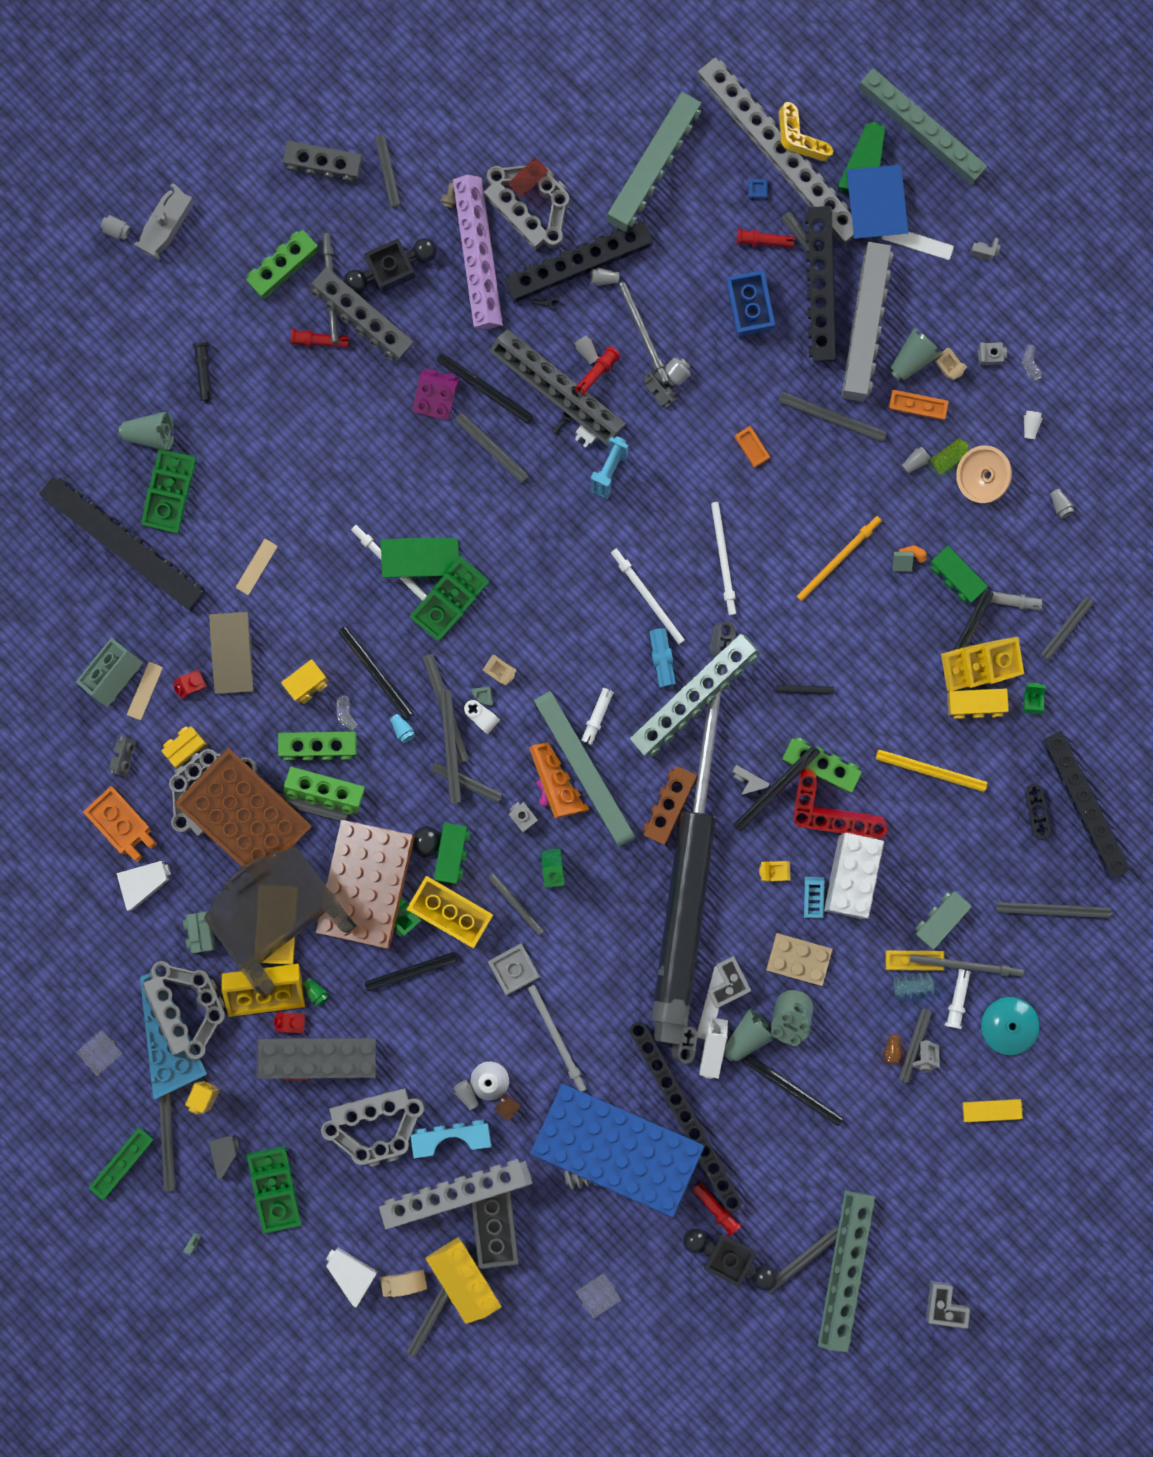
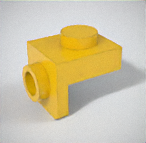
M790 861L761 862L759 874L762 881H790Z

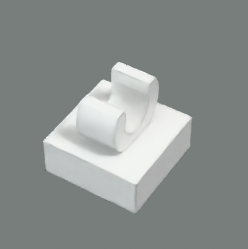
M582 425L576 431L578 435L575 440L578 441L583 437L586 440L583 445L584 447L597 439L594 434Z

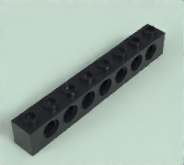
M808 207V212L805 213V224H809V232H805L806 243H809V251H806V262H810V270H807L806 274L807 281H810V289H807V300H811V308H808V320L811 319L812 327H808V337L812 339V346H809V358H813V362L837 361L832 207ZM816 223H823L824 229L816 232L814 231V225ZM817 242L825 244L824 249L821 251H816L814 245ZM816 262H825V267L822 270L815 269ZM818 280H824L826 282V285L823 289H817L815 287V284ZM819 299L826 300L824 308L816 307V302ZM819 318L827 320L825 327L820 328L816 325ZM820 337L827 338V344L823 347L817 345V340Z
M636 221L632 228L629 226L626 232L616 229L609 236L605 237L602 235L595 238L592 243L578 245L575 250H565L556 258L548 257L542 260V263L535 266L532 264L525 267L522 272H512L504 279L505 285L514 304L587 274L592 269L604 267L653 246V240L645 222ZM627 236H633L636 240L632 243H629L625 240V238ZM616 243L618 248L611 250L608 248V245ZM593 250H598L601 254L598 257H593L590 253ZM580 257L583 259V262L575 264L573 259ZM559 264H562L566 267V269L562 272H559L555 269V267ZM544 271L548 273V277L541 279L538 277V274ZM523 279L531 281L528 286H523L520 282Z
M1062 731L1041 740L1108 879L1115 878L1129 871L1130 868Z

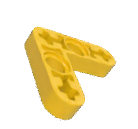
M786 102L780 108L779 121L783 147L789 151L820 161H827L833 154L832 147L824 141L800 134L797 107L791 102Z

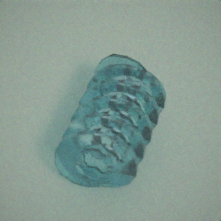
M928 972L924 974V978L920 973L917 974L916 979L911 974L908 980L905 975H902L901 981L897 976H894L893 989L895 999L899 995L904 1000L905 994L908 995L909 999H912L913 993L919 998L920 992L927 997L928 991L931 992L932 996H935L933 977H930Z

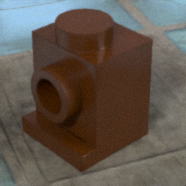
M505 1094L494 1109L509 1122L521 1105L508 1094Z

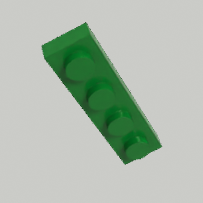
M138 1127L88 1188L99 1198L105 1200L154 1139Z

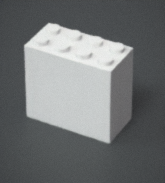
M849 833L839 835L824 905L825 912L858 919L868 918L884 841Z

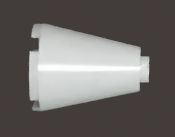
M484 1062L474 1069L470 1082L474 1093L484 1100H496L507 1091L509 1076L502 1065L496 1062ZM490 1079L492 1085L486 1086L485 1080Z

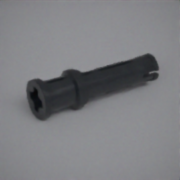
M209 342L193 343L192 346L195 348L196 358L194 363L198 369L200 401L212 400L209 374L211 359L208 354L210 344Z

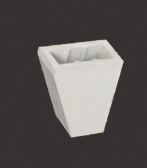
M159 861L117 873L127 911L137 908L169 881L168 876L171 875L168 864H165L164 861Z
M713 1017L708 1019L699 1075L705 1078H719L727 1039L728 1020Z
M338 1247L336 1251L331 1250L326 1258L329 1261L326 1267L351 1304L357 1307L378 1271Z

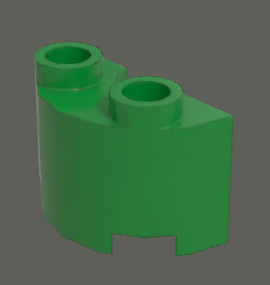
M402 898L395 922L396 927H394V931L400 937L405 936L422 921L417 915L407 910L409 905Z

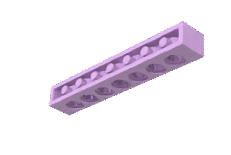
M467 174L453 179L473 325L475 328L488 330L501 326L502 318L482 178Z

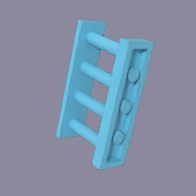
M617 436L616 438L610 437L609 456L602 471L598 473L593 472L590 478V492L608 499L611 493V477L619 460L627 461L628 445L624 439Z

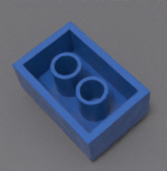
M764 270L726 277L725 283L736 337L773 331L775 322Z

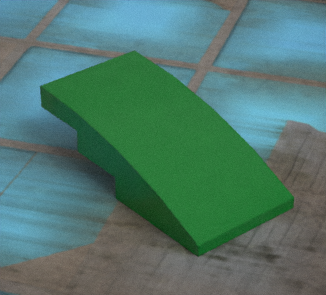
M158 449L150 487L147 490L141 525L179 533L195 469L196 456Z
M458 538L380 539L382 578H440L459 558Z
M460 556L409 617L439 641L476 599L480 591L489 583V579Z
M280 1146L248 1153L247 1160L263 1234L301 1226L298 1202L286 1147Z

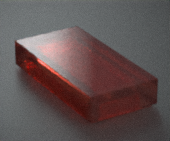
M534 157L508 182V185L522 198L548 173V169Z

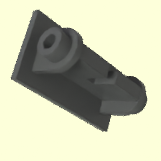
M654 370L649 371V374L643 378L645 381L644 385L651 393H654L656 390L659 391L654 397L662 407L668 408L672 405L671 402L679 400L676 397L675 390L671 386L668 387L667 384H662L658 373Z
M119 736L114 748V752L119 753V756H112L109 773L123 777L127 776L132 754L135 751L136 740Z

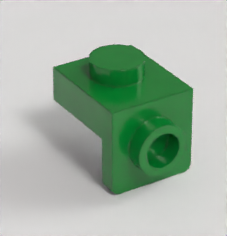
M1028 683L1026 685L1023 713L1043 715L1046 685L1038 683Z

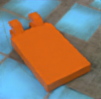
M110 786L83 811L120 854L124 853L126 855L128 853L136 862L143 858L138 850L134 848L141 840L151 849L157 845L149 835L151 832L149 830L150 827L113 786Z

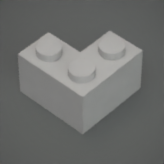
M734 956L716 964L724 982L707 990L715 1008L751 991Z
M930 1281L926 1321L930 1324L968 1329L970 1308L964 1305L951 1304L953 1286L949 1283Z

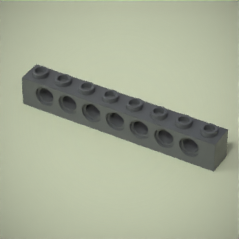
M507 329L494 342L489 352L607 446L609 445L610 437L616 438L626 424L623 420L586 392L585 395H581L582 390L578 393L575 389L577 384L511 331Z

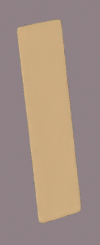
M264 539L236 586L238 590L247 595L250 594L275 552L277 545Z
M151 662L148 663L128 710V716L138 720L142 719L163 667Z

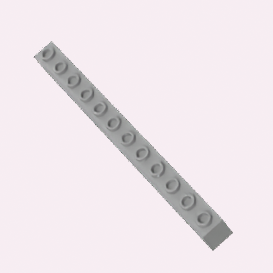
M715 57L698 71L697 78L809 207H821L826 204L834 206L832 221L833 235L843 246L852 240L854 233L849 207L845 202L838 200L836 192L831 187L828 188L825 185L824 178L819 173L816 174L813 171V166L807 159L804 160L799 153L789 151L783 147L781 133L775 127L776 123L774 120L763 113L764 110L759 103L755 104L747 89H742L737 77L729 74L724 62L718 61ZM717 77H722L725 81L723 83H717L715 79ZM734 91L737 96L729 97L727 93ZM746 105L749 110L741 111L739 107ZM754 119L760 120L761 124L756 126L753 125L751 121ZM770 133L774 138L767 140L764 138V134ZM782 147L786 152L779 154L776 149ZM794 161L798 167L791 168L788 163ZM808 176L810 181L803 182L800 177ZM820 190L822 195L819 197L815 196L813 191ZM844 218L847 224L840 225L837 219Z

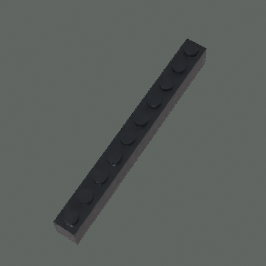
M52 477L39 493L42 498L190 612L193 611L205 595L201 591L203 589L201 585L195 581L193 583L187 580L188 575L180 569L177 572L172 569L173 564L166 558L163 560L157 557L158 552L150 546L146 549L141 545L143 541L136 535L131 537L127 534V528L120 523L117 526L111 522L114 518L106 512L103 514L98 512L97 509L99 507L90 500L88 503L82 499L84 495L76 489L71 491L67 488L69 484L59 477L57 480Z

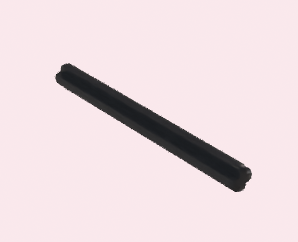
M444 353L439 354L437 357L439 364L526 424L532 420L533 415Z
M343 626L340 628L339 634L404 719L409 720L414 715L348 627Z
M813 745L734 823V827L738 831H742L820 754V750Z
M750 1054L744 1058V1064L836 1126L842 1123V1116Z

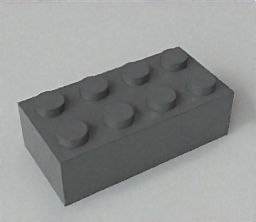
M471 1188V1192L474 1193L475 1188ZM511 1191L472 1202L479 1269L518 1264Z

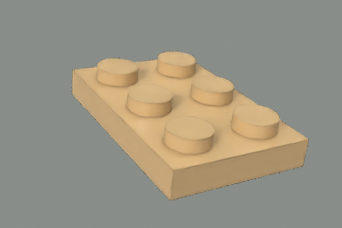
M776 933L766 970L823 986L832 949Z

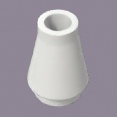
M1026 411V415H1024V438H1036L1043 419L1041 418L1042 413Z

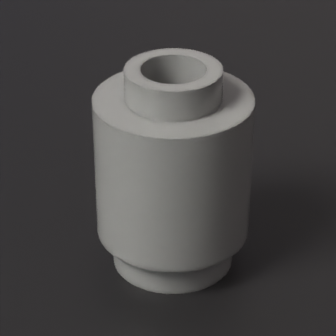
M111 215L107 218L104 217L100 228H103L102 233L118 240H125L130 230V226L126 222Z

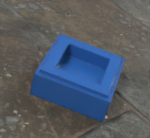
M748 179V199H767V179Z

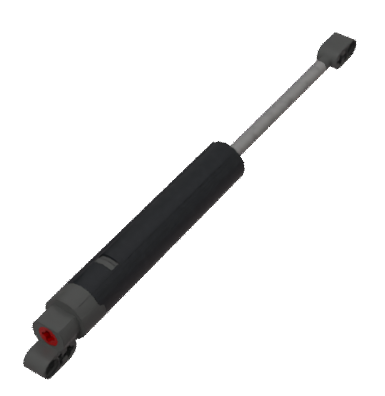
M718 623L713 627L710 643V654L713 658L722 652L719 648L724 650L734 640L735 627L732 623ZM722 627L726 629L725 636L721 632ZM725 666L721 669L722 676L724 675ZM711 679L710 688H711V687L713 686V684H714L713 679ZM721 691L715 695L716 699L707 706L693 812L683 811L679 816L651 1020L656 1021L654 1040L673 1043V1059L685 1064L693 1061L697 1043V1031L693 1027L688 1026L716 824V817L704 814ZM682 1050H685V1051H686V1055H685V1057L682 1059V1058H681V1052H682Z

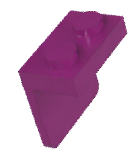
M423 369L418 380L413 411L448 420L460 378H456L453 374H440L433 369Z

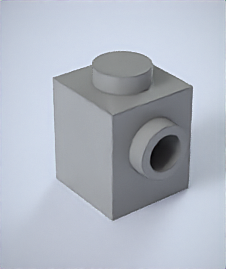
M517 802L510 808L509 816L523 833L538 822L524 802L522 804Z

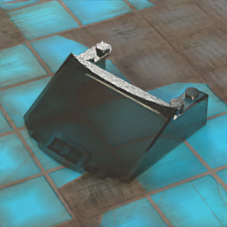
M291 847L285 851L277 850L264 858L261 856L240 869L224 884V889L218 897L215 896L209 913L206 912L204 917L252 987L264 999L272 993L274 983L260 963L325 912L342 932H350L357 927L339 900L297 847Z

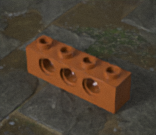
M676 766L675 769L671 768L667 776L669 782L666 787H662L659 793L661 799L658 804H654L651 810L653 816L650 822L646 821L642 831L645 832L644 836L664 846L667 845L679 820L680 813L683 811L698 776L679 766ZM676 783H680L683 786L682 790L678 793L672 791V787ZM668 800L674 802V808L671 810L664 808V804ZM659 818L666 819V825L662 828L656 826V821Z

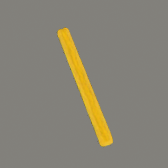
M878 750L876 754V760L982 792L987 788L986 781L883 750Z

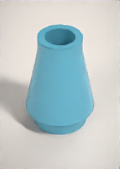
M396 714L390 719L399 741L401 740L402 743H406L415 737L414 729L400 714Z

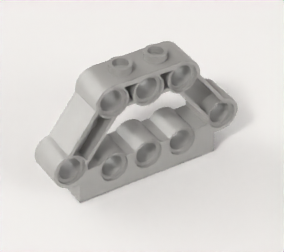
M531 162L526 166L508 168L491 167L487 173L490 187L484 191V197L535 251L543 244L550 249L560 247L563 241L562 226L565 211L569 207V195L566 192L567 188L565 185L553 178L554 174L550 169H544L537 162ZM531 171H537L539 172V175L537 177H531L529 173ZM500 175L502 178L499 181H494L492 177ZM545 184L552 186L549 191L543 190L542 187ZM536 185L539 188L540 195L544 198H549L552 202L548 229L545 231L541 227L539 218L531 216L528 213L527 206L523 202H517L514 192L503 186ZM510 196L512 199L510 202L505 203L502 201V198ZM557 198H563L565 202L563 204H557L555 200ZM521 209L524 211V214L517 216L514 212ZM530 223L537 224V228L534 230L529 229L527 226ZM551 234H556L558 239L551 241L548 237Z
M205 749L201 753L196 752L189 758L190 762L184 766L182 764L174 771L176 774L170 779L169 787L173 795L174 813L171 824L176 831L184 833L192 829L197 836L205 833L174 803L190 787V783L196 781L211 765L205 763V757L212 754L215 761L221 754L210 749ZM247 757L241 758L245 763L249 762L252 766L251 769L257 773L255 761ZM193 767L199 768V774L196 777H192L190 774ZM183 779L185 785L182 789L178 790L175 784L177 780ZM184 817L187 820V824L185 827L180 828L178 820Z
M163 961L157 962L150 970L151 980L144 982L142 988L172 1056L184 1052L189 1060H198L204 1055L205 1046L216 1026L224 1020V1002L221 997H217L215 992L217 990L216 984L213 979H209L206 972L201 970L189 971L169 966V964ZM156 968H164L165 976H157ZM195 976L202 977L203 984L201 986L194 983L193 979ZM163 981L191 987L198 994L197 1004L204 1008L206 1013L191 1042H189L186 1036L188 1033L186 1025L179 1020L180 1010L171 1002L172 992L164 986ZM163 991L167 994L168 998L166 1001L158 999L157 995L159 992ZM202 994L210 995L211 1002L204 1003L201 1000ZM172 1009L175 1012V1018L168 1019L165 1015L166 1010ZM211 1011L218 1013L219 1019L217 1021H212L209 1018ZM175 1027L182 1028L183 1035L181 1037H176L173 1034ZM192 1045L199 1047L200 1052L198 1055L191 1054L190 1047Z
M406 1088L345 1103L329 1109L332 1120L324 1123L321 1133L325 1139L332 1140L351 1155L356 1164H369V1167L380 1164V1160L387 1159L388 1162L399 1159L398 1155L404 1154L409 1149V1139L418 1117L424 1112V1103L418 1098L409 1099ZM387 1101L395 1104L394 1111L388 1112L385 1109ZM411 1103L419 1105L420 1110L418 1113H412L409 1110ZM372 1106L376 1109L374 1117L367 1115V1107ZM405 1108L398 1131L390 1142L379 1140L373 1146L368 1147L362 1145L341 1128L343 1124L354 1126L361 1119L373 1121L380 1114L392 1116L399 1109ZM350 1111H354L357 1114L355 1122H351L347 1118ZM328 1125L336 1127L337 1132L335 1135L328 1134ZM395 1140H403L405 1143L404 1149H397L394 1145ZM378 1144L385 1146V1154L380 1155L376 1152ZM359 1149L367 1152L366 1159L361 1160L358 1158L357 1151Z

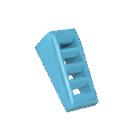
M805 877L804 918H823L824 877ZM809 884L820 885V887H809ZM809 892H820V895H809ZM808 900H820V903H808ZM808 907L819 908V911H808Z

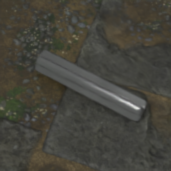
M791 212L784 214L782 221L803 248L809 251V243H806L805 230ZM814 245V249L816 251H820L818 247Z

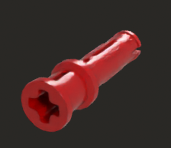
M738 228L736 245L750 244L752 247L760 244L793 248L795 237L759 233L757 230L744 231Z
M292 328L291 345L305 344L307 347H310L312 344L348 348L349 336L338 335L339 343H331V335L313 333L311 330L298 331Z
M607 347L605 353L596 359V365L575 386L576 391L580 393L582 390L581 395H585L604 372H608L611 369V365L620 359L619 352L613 347Z
M699 1183L692 1190L716 1217V1223L721 1224L728 1232V1236H731L742 1226L733 1219L730 1211L724 1210L702 1183Z

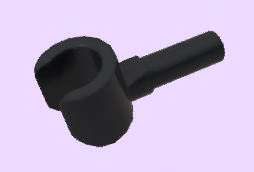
M552 298L550 301L533 299L532 304L547 306L551 311H555L558 307H553L551 302L559 303V299Z
M565 411L562 413V419L552 431L554 434L565 423H570L573 419L572 417L566 418Z

